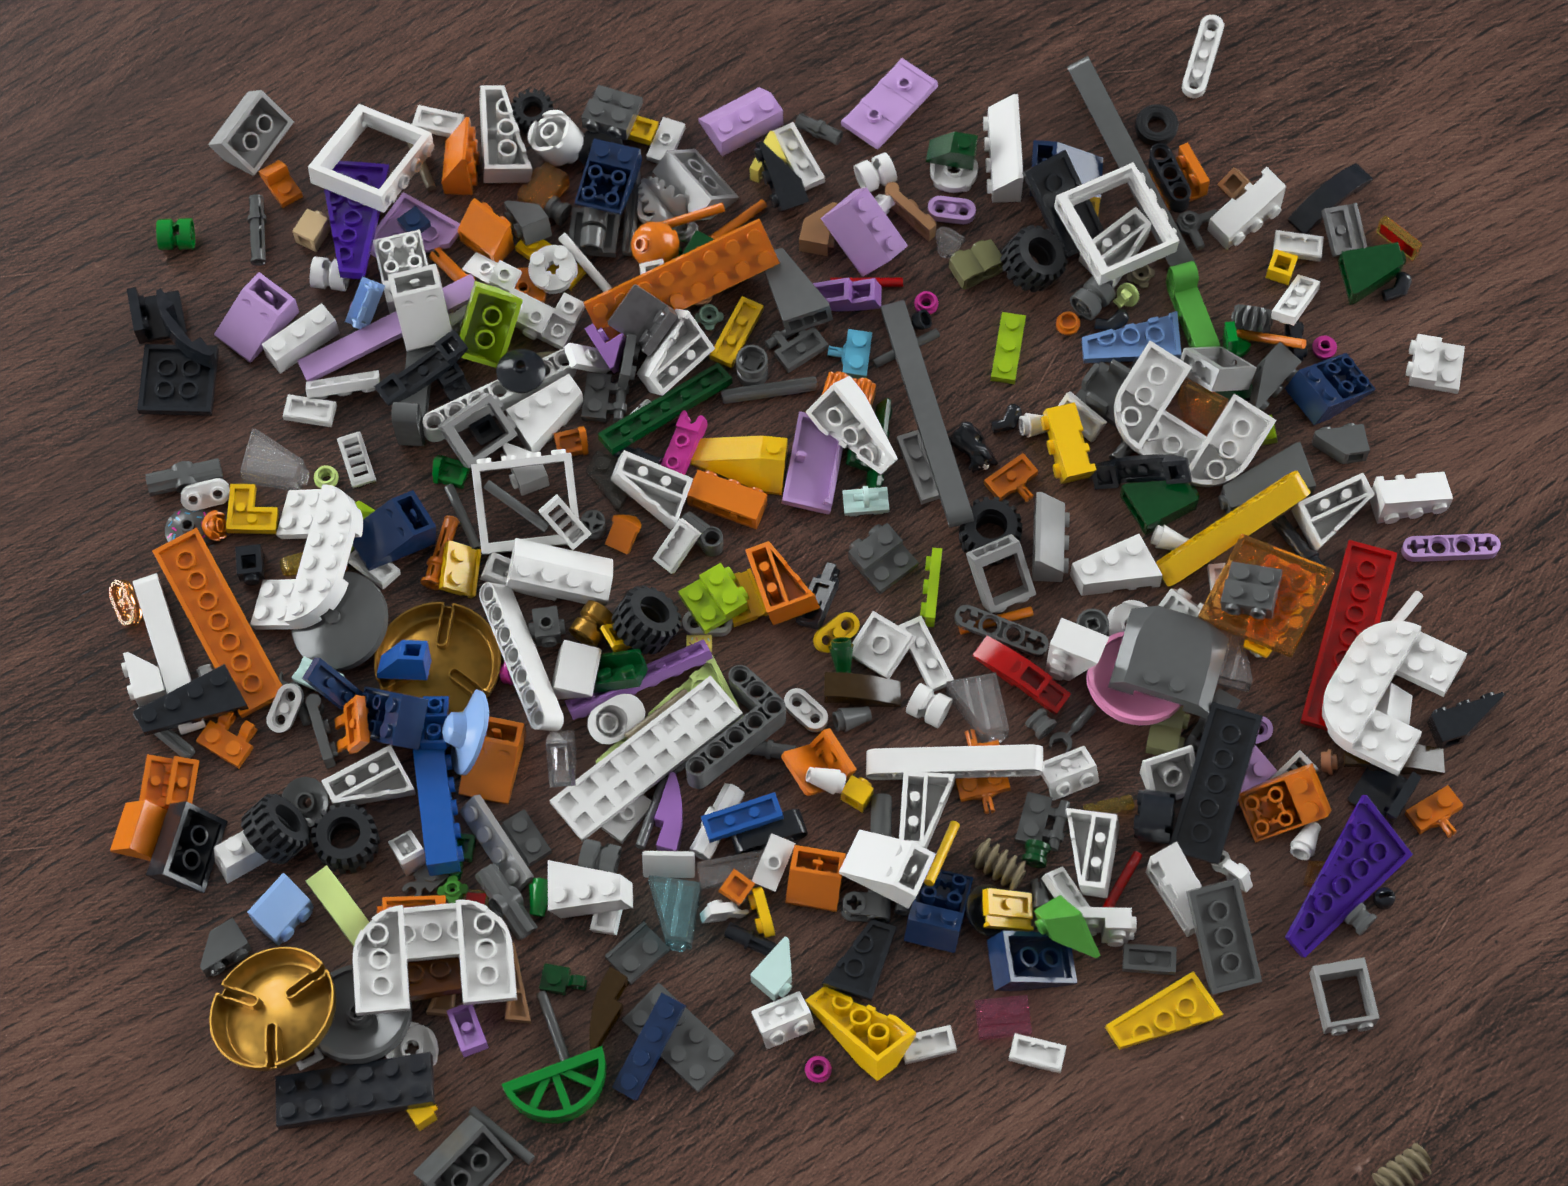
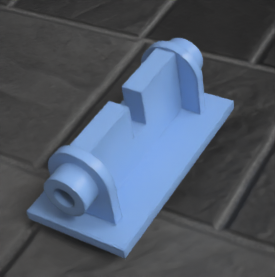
M362 277L345 322L352 324L357 329H362L371 324L385 285Z

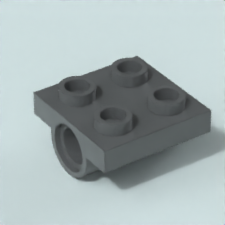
M573 207L569 238L584 255L616 258L621 215L588 207Z

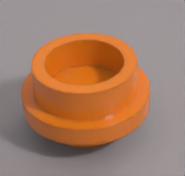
M1064 312L1057 317L1056 328L1064 335H1073L1080 328V319L1073 312Z

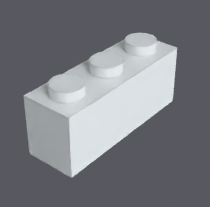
M321 303L262 343L268 360L281 374L296 364L297 360L309 355L340 334L336 320Z

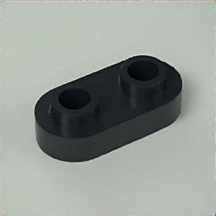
M1298 319L1294 326L1284 324L1285 336L1302 339L1304 332L1302 321L1299 322ZM1307 345L1305 349L1287 347L1301 361H1303V358H1306Z

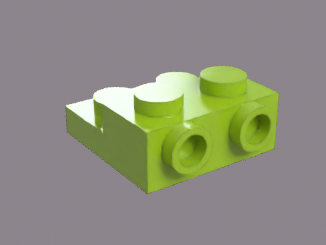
M721 563L700 574L699 580L678 591L679 597L704 634L709 633L748 610L746 600L749 599L746 590L742 586L739 588L734 583L736 577L729 566L724 568Z

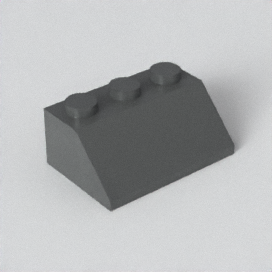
M469 1115L413 1174L424 1186H488L514 1158L484 1124Z

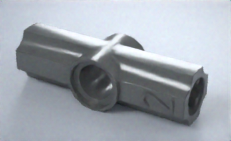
M219 458L194 464L190 461H181L175 463L171 469L145 474L150 496L172 491L181 493L187 485L215 478L223 479Z
M495 863L486 866L475 875V878L489 897V905L492 912L498 917L503 918L517 940L526 938L538 928L523 906L524 901L520 891L515 886L508 884Z

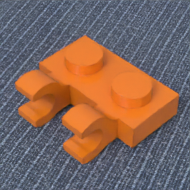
M355 695L343 706L344 713L334 719L336 730L343 726L346 729V736L337 741V752L339 753L347 749L349 754L352 755L370 743V731L367 720L368 708L366 707L365 696Z
M231 711L227 712V715L219 716L217 723L210 720L196 742L240 769L253 750V746L249 744V741L258 729L255 728L254 724L246 720L242 724L238 736L229 732L228 729L237 718L234 712Z

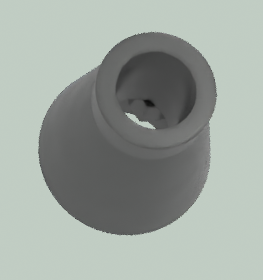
M868 706L838 708L837 711L832 713V720L836 731H843L845 733L865 722L871 721L872 715Z

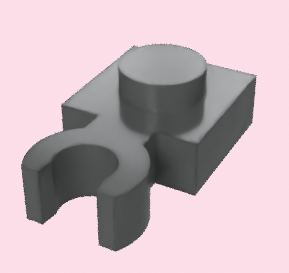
M425 863L413 873L416 881L409 882L403 886V893L407 894L410 890H416L417 892L414 896H423V892L426 890L432 895L438 887L447 882V878L450 875L429 876Z

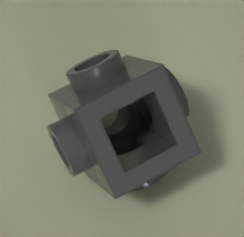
M557 606L532 609L533 623H529V631L531 637L536 639L537 646L549 648L562 643L561 634H566L564 619H559Z

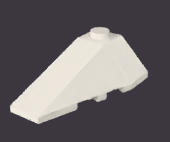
M851 376L835 382L806 411V414L822 433L837 439L840 446L843 448L848 447L855 452L858 459L879 474H883L898 460L868 399Z

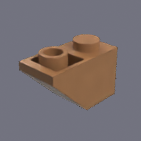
M832 202L804 218L799 238V251L828 256L829 247L834 248L835 238L820 218L833 209L837 203Z

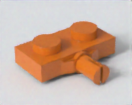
M1022 453L986 478L984 485L995 497H999V501L1012 493L1018 492L1025 502H1028L1034 495L1025 485L1038 475V469Z
M1447 785L1407 809L1405 816L1419 834L1430 828L1440 826L1447 837L1450 838L1456 834L1457 830L1448 820L1453 814L1463 808V804Z

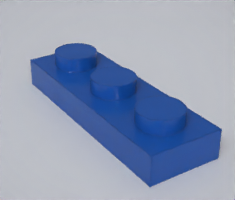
M775 792L701 816L709 843L783 819V813Z

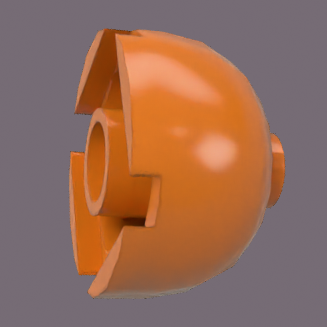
M656 221L647 222L634 232L631 239V251L639 264L663 259L664 263L677 257L680 242L677 232L668 226L670 224Z

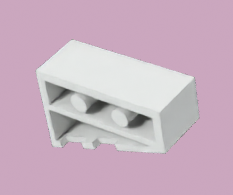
M1135 207L1092 240L1109 267L1137 255L1149 236L1152 223ZM1080 253L1079 262L1091 273ZM1122 276L1109 281L1113 289L1116 287Z
M675 309L678 318L651 356L646 357L637 372L638 377L650 393L663 396L715 349L687 310Z
M1445 472L1420 473L1415 475L1416 478L1405 479L1404 475H1396V480L1385 481L1383 476L1376 477L1372 487L1375 495L1370 499V503L1377 524L1382 522L1392 524L1401 518L1409 517L1410 519H1415L1425 513L1433 512L1434 514H1439L1449 509L1453 496Z
M1361 473L1298 502L1291 511L1310 548L1318 551L1375 494L1364 473Z
M1140 534L1072 563L1070 576L1081 596L1110 593L1113 590L1120 589L1136 590L1138 587L1152 586V588L1160 587L1163 576Z
M1061 618L1050 642L1045 672L1049 673L1056 680L1064 679L1070 681L1098 664L1109 637Z
M1066 808L1081 894L1107 898L1120 827L1117 814Z
M548 860V910L559 918L633 908V883L622 875Z

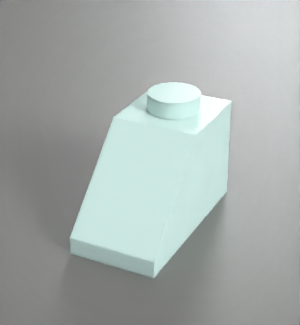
M786 936L750 974L751 982L773 1001L779 996L781 998L785 997L792 988V985H790L792 983L789 939Z

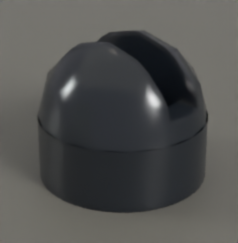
M927 310L917 311L911 317L914 329L924 330L931 327L932 319Z
M1388 887L1379 888L1373 897L1374 904L1383 910L1391 908L1395 902L1393 890ZM1381 895H1390V897H1384L1379 899V896Z

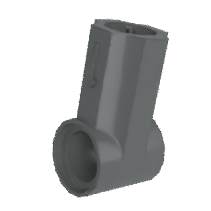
M690 511L681 517L702 533L695 544L700 546L706 555L714 557L723 551V534L719 528L709 526ZM709 539L718 540L716 544H708L706 541Z

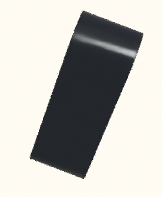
M1162 143L1155 144L1150 149L1149 170L1168 207L1177 213L1184 212L1189 207L1191 188L1171 149ZM1175 196H1182L1183 199H1178Z
M800 809L782 812L783 819L730 836L737 857H745L764 851L771 833L791 842L806 837L808 831Z

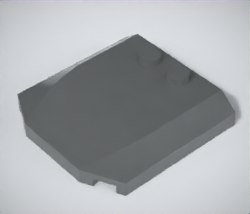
M1162 606L1132 608L1108 688L1133 695L1134 691H1138L1183 705L1182 711L1207 718L1229 638L1209 621Z

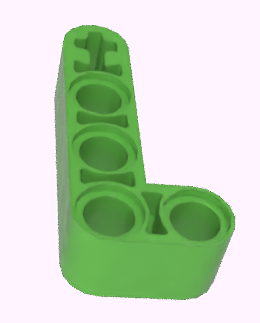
M1189 261L1169 267L1166 286L1189 347L1220 346L1197 287L1199 274L1195 262Z

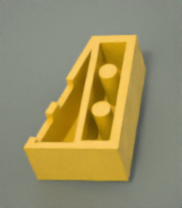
M1075 402L1045 409L1041 417V425L1043 431L1048 432L1047 449L1049 454L1054 456L1053 472L1055 478H1059L1060 484L1089 478L1096 471L1094 463L1090 464L1087 452L1090 451L1088 443L1084 442L1083 426Z

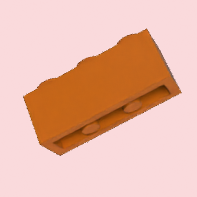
M697 470L687 494V504L757 530L767 507V494L757 487L748 488L734 479L726 480L720 478L712 471L703 472Z

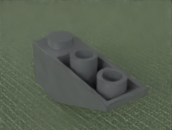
M1281 342L1256 366L1249 403L1261 411H1264L1270 404L1267 401L1270 396L1275 398L1284 389L1281 385L1284 380L1287 382L1291 381L1298 372L1295 368L1302 362Z

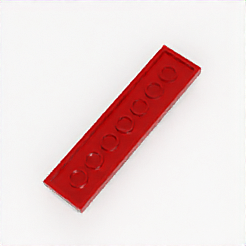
M1348 540L1304 705L1301 724L1328 731L1322 717L1326 687L1356 637L1365 629L1380 623L1397 552Z

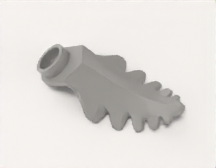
M650 176L641 180V184L638 186L641 190L638 191V194L643 196L639 199L640 202L648 203L643 208L644 212L654 213L651 222H661L686 214L685 196L679 194L674 197L673 185H669L664 189L665 181L663 179L658 183L657 177L652 179ZM693 221L672 229L677 232L680 242L688 244L695 231L698 230V226Z

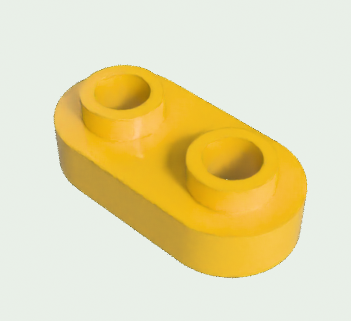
M850 612L840 613L820 628L813 638L816 649L822 653H830L829 646L832 639L838 637L852 638L860 627L856 615ZM843 621L848 623L846 630L841 627ZM823 636L829 638L827 645H824L822 642Z
M762 886L752 888V894L748 895L751 910L756 909L759 917L755 919L758 934L763 933L765 938L775 936Z

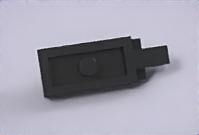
M827 562L822 575L818 574L817 577H813L809 590L815 595L820 608L796 617L798 625L817 630L822 628L839 587L840 580L838 576L840 570L836 564Z

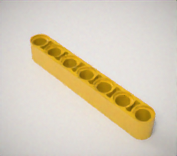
M1293 471L1285 475L1155 562L1163 575L1162 579L1165 584L1172 586L1306 498L1311 492L1299 472Z

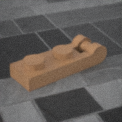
M887 183L885 195L891 196L895 202L891 209L928 242L936 236L935 220L929 214L925 215L915 201L912 199L908 200L899 192V185L897 183Z

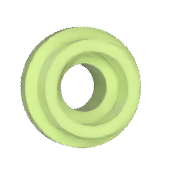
M327 465L319 467L314 474V482L320 489L322 484L336 486L339 480L336 469ZM325 476L331 477L328 481L322 480Z

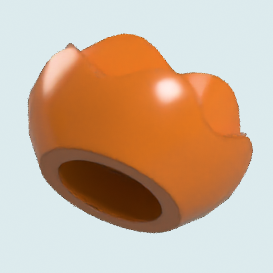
M217 510L210 511L202 521V530L209 539L220 541V539L227 537L225 515L222 512H217Z

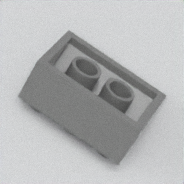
M262 90L248 91L208 145L224 161L251 175H255L294 121Z
M696 149L667 150L652 171L658 177V181L661 179L665 181V187L669 185L674 186V197L679 194L685 196L687 213L722 202L726 209L739 199V196ZM716 215L709 216L700 220H710Z
M1043 492L1036 493L1034 507L1032 581L1062 582L1063 574L1068 573L1069 558H1064V550H1069V535H1065V527H1069L1070 513L1065 512L1064 502Z

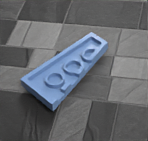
M1177 311L1158 318V316L1150 318L1143 323H1131L1121 329H1110L1082 337L1083 363L1111 362L1113 359L1118 362L1134 361L1136 357H1140L1149 341H1152L1180 359L1182 353Z

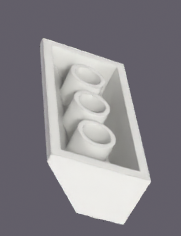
M1013 94L988 107V115L983 117V130L988 131V137L984 138L985 152H989V158H986V173H990L991 179H987V194L992 193V203L1021 202L1023 164L1018 94Z
M515 538L506 587L586 604L588 600H593L605 607L609 601L612 585L613 559Z

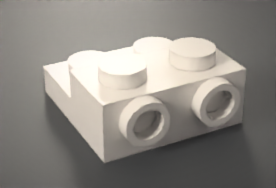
M1418 334L1416 340H1411L1409 354L1413 355L1412 362L1408 361L1406 376H1410L1409 386L1458 394L1465 346L1442 343V338Z
M1078 907V910L1083 914L1091 935L1094 936L1097 933H1101V943H1108V946L1118 947L1122 946L1123 943H1128V940H1134L1137 921L1136 917L1132 916L1131 908Z

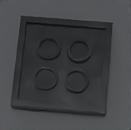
M145 344L137 407L138 413L212 416L217 367L212 369L197 363L185 355L176 345ZM208 345L213 351L216 363L218 364V346Z

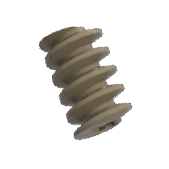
M988 838L979 845L972 855L969 864L976 860V869L985 866V875L993 872L992 879L994 881L1002 877L1001 885L1005 887L1011 883L1009 889L1014 891L1027 873L1024 870L1026 862L1022 861L1016 865V855L1007 859L1009 850L1006 849L1001 854L998 853L1000 844H996L991 848L989 847L991 838Z
M1414 1143L1412 1150L1405 1149L1403 1155L1395 1157V1162L1389 1161L1386 1164V1168H1379L1378 1174L1372 1173V1177L1377 1186H1404L1405 1183L1409 1186H1415L1412 1178L1415 1177L1421 1182L1423 1180L1421 1171L1427 1175L1432 1174L1429 1167L1432 1161L1425 1149L1418 1143Z

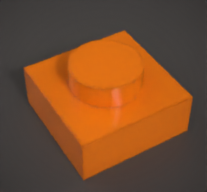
M733 869L718 892L740 906L755 883L736 869Z

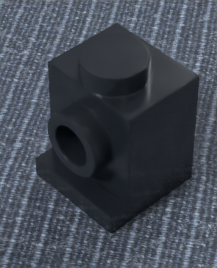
M261 544L235 547L237 576L240 582H244L246 585H256L259 583V580L265 579V557Z

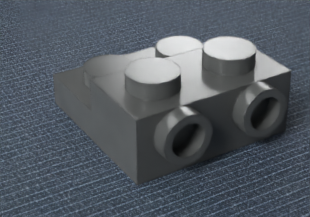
M598 85L593 98H589L581 117L582 128L590 132L606 134L614 139L627 141L643 104V98Z
M888 523L883 526L880 524L875 525L868 533L870 536L863 541L860 538L856 539L849 546L850 550L848 551L849 561L879 595L919 565V562L903 545V540Z
M1232 561L1221 597V610L1231 615L1245 614L1251 615L1256 619H1272L1282 578V569Z

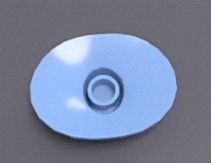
M477 689L474 691L464 711L451 712L443 725L442 734L444 741L452 745L451 758L453 769L458 775L462 776L467 775L474 766L488 728V701L484 692Z

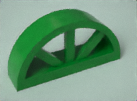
M600 1046L503 1083L502 1087L506 1097L518 1112L537 1122L557 1124L578 1118L595 1104L603 1091L607 1074L603 1048ZM598 1066L596 1080L579 1074ZM564 1078L591 1088L588 1094L573 1106L569 1102L562 1083ZM554 1083L563 1109L557 1111L537 1109L548 1085ZM536 1089L529 1105L517 1097Z

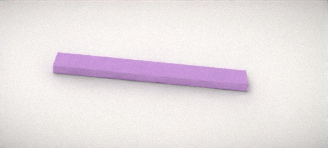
M472 274L443 288L448 314L468 304L475 281ZM395 311L297 360L306 380H317L403 337L397 312Z

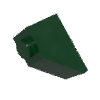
M954 131L930 139L926 163L973 170L978 135Z

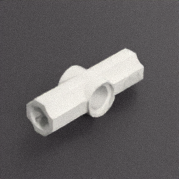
M725 783L713 806H710L704 815L740 804L745 792L733 784ZM701 821V828L689 850L695 852L696 857L710 861L720 840L709 843Z

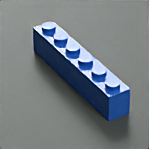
M420 744L419 750L413 749L426 866L429 876L460 872V862L464 861L462 846L457 845V838H461L459 823L454 821V815H458L457 801L452 800L451 796L452 792H456L454 777H449L448 770L453 769L451 754L446 755V749H421Z

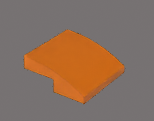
M147 754L139 801L146 800L163 809H168L170 803L187 801L192 804L199 760L174 756L171 759Z

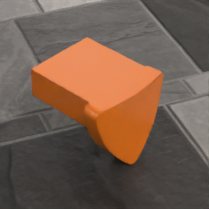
M584 426L553 433L557 450L566 449V453H571L572 456L589 454L587 434Z
M614 515L612 518L613 524L605 545L629 554L637 533L641 529V522L636 516Z

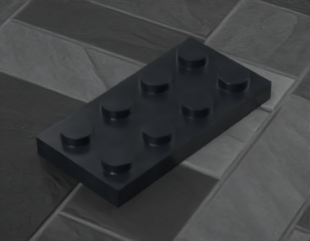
M1063 150L1023 171L1022 174L1049 230H1051L1053 235L1056 234L1059 237L1058 240L1065 245L1063 249L1067 251L1068 256L1065 258L1067 259L1078 253L1079 250L1055 210L1054 204L1057 195L1080 186L1082 183L1067 151ZM1090 199L1073 206L1092 239L1104 231Z

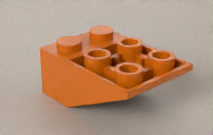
M466 117L446 140L442 173L444 194L473 195V186L478 185V172H475L476 165L480 164V151H477L478 140L475 139V127H471L470 117Z
M489 716L488 728L479 756L471 771L467 775H461L459 795L467 797L481 795L483 800L509 805L527 735L524 723Z
M1313 763L1288 771L1240 793L1238 800L1255 842L1326 818L1332 811Z

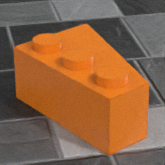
M769 541L746 549L763 603L773 626L820 608L812 591L807 588L801 578L790 568L785 559Z

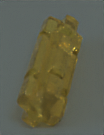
M1128 794L1121 796V799L1115 797L1098 801L1096 805L1094 803L1085 804L1083 810L1114 814L1121 812L1120 809H1124V811L1134 809V800Z

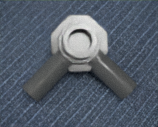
M1216 209L1201 214L1189 210L1180 213L1176 220L1180 233L1190 235L1196 250H1201L1205 247L1198 232L1201 224L1210 221V218L1217 213Z

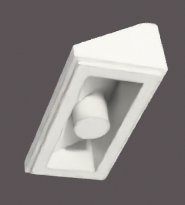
M693 851L642 852L643 876L645 878L695 877V852Z

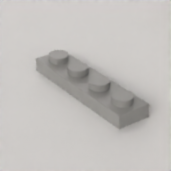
M475 795L459 812L508 884L515 886L521 891L534 876L481 795Z

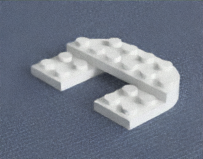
M1149 341L1116 395L1114 418L1119 434L1126 444L1140 455L1163 454L1188 458L1192 478L1191 483H1189L1190 485L1213 487L1229 482L1249 465L1276 420L1236 394H1233L1207 436L1203 435L1165 411L1192 367L1152 341Z
M322 484L321 489L288 491L276 535L281 539H307L296 579L262 581L250 626L254 629L307 628L322 620L320 616L325 614L329 608L334 610L341 601L348 586V582L343 579L354 537L362 536L363 517L355 501L339 488Z
M1386 621L1365 629L1353 641L1326 687L1322 717L1328 728V734L1345 751L1398 776L1420 739L1422 731L1376 710V706L1395 674L1444 697L1465 661L1467 653L1421 632V626L1406 621Z
M456 900V903L407 908L399 905L376 914L363 931L361 930L358 934L353 949L356 1015L410 1011L407 962L460 957L464 1005L517 1000L513 944L506 924L500 916L498 917L487 906L470 900Z

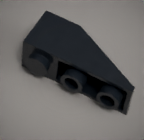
M763 141L755 143L754 154L758 163L762 162L764 168L762 177L764 183L770 186L772 194L769 197L772 206L777 208L778 211H784L809 202L802 179Z
M1489 692L1472 702L1467 699L1457 703L1456 707L1449 709L1441 707L1434 710L1427 724L1437 748L1444 749L1463 743L1500 704L1504 693L1494 694V692Z

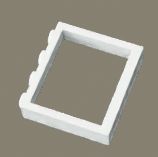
M358 104L308 166L310 181L312 184L384 213L391 203L396 201L401 190L408 186L412 176L419 172L427 157L431 156V152L434 150L432 133ZM367 126L414 145L380 189L332 170Z
M1134 162L1056 196L1054 208L1099 286L1177 251L1180 241L1176 235L1177 230L1170 226L1166 211L1163 208L1160 209L1153 189L1148 188L1145 183L1144 174L1140 173ZM1128 182L1163 243L1108 267L1073 206Z
M566 449L552 450L551 455L541 456V452L527 453L526 458L516 459V455L502 456L501 461L492 462L491 458L477 459V464H471L483 555H488L492 552H512L515 540L489 543L480 472L564 462L570 509L579 519L571 453H566ZM578 528L568 538L572 540L581 532V529ZM560 535L523 539L550 546L568 545Z

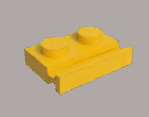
M447 541L444 545L439 589L460 596L466 595L471 599L475 597L481 550H475L470 546L454 541Z
M751 568L742 573H735L736 579L734 583L738 588L742 586L749 596V599L746 600L748 610L732 619L733 626L737 627L768 614Z
M992 888L982 890L983 916H985L986 921L983 924L984 928L1033 931V926H1031V919H1033L1032 893Z

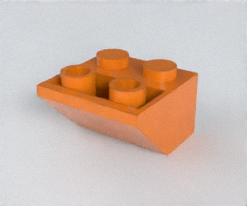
M474 198L458 227L460 241L475 253L478 252L497 263L500 260L503 261L515 249L511 223L504 216L499 217L487 203H481Z
M794 845L785 903L837 912L843 875L839 874V870L846 858V853Z

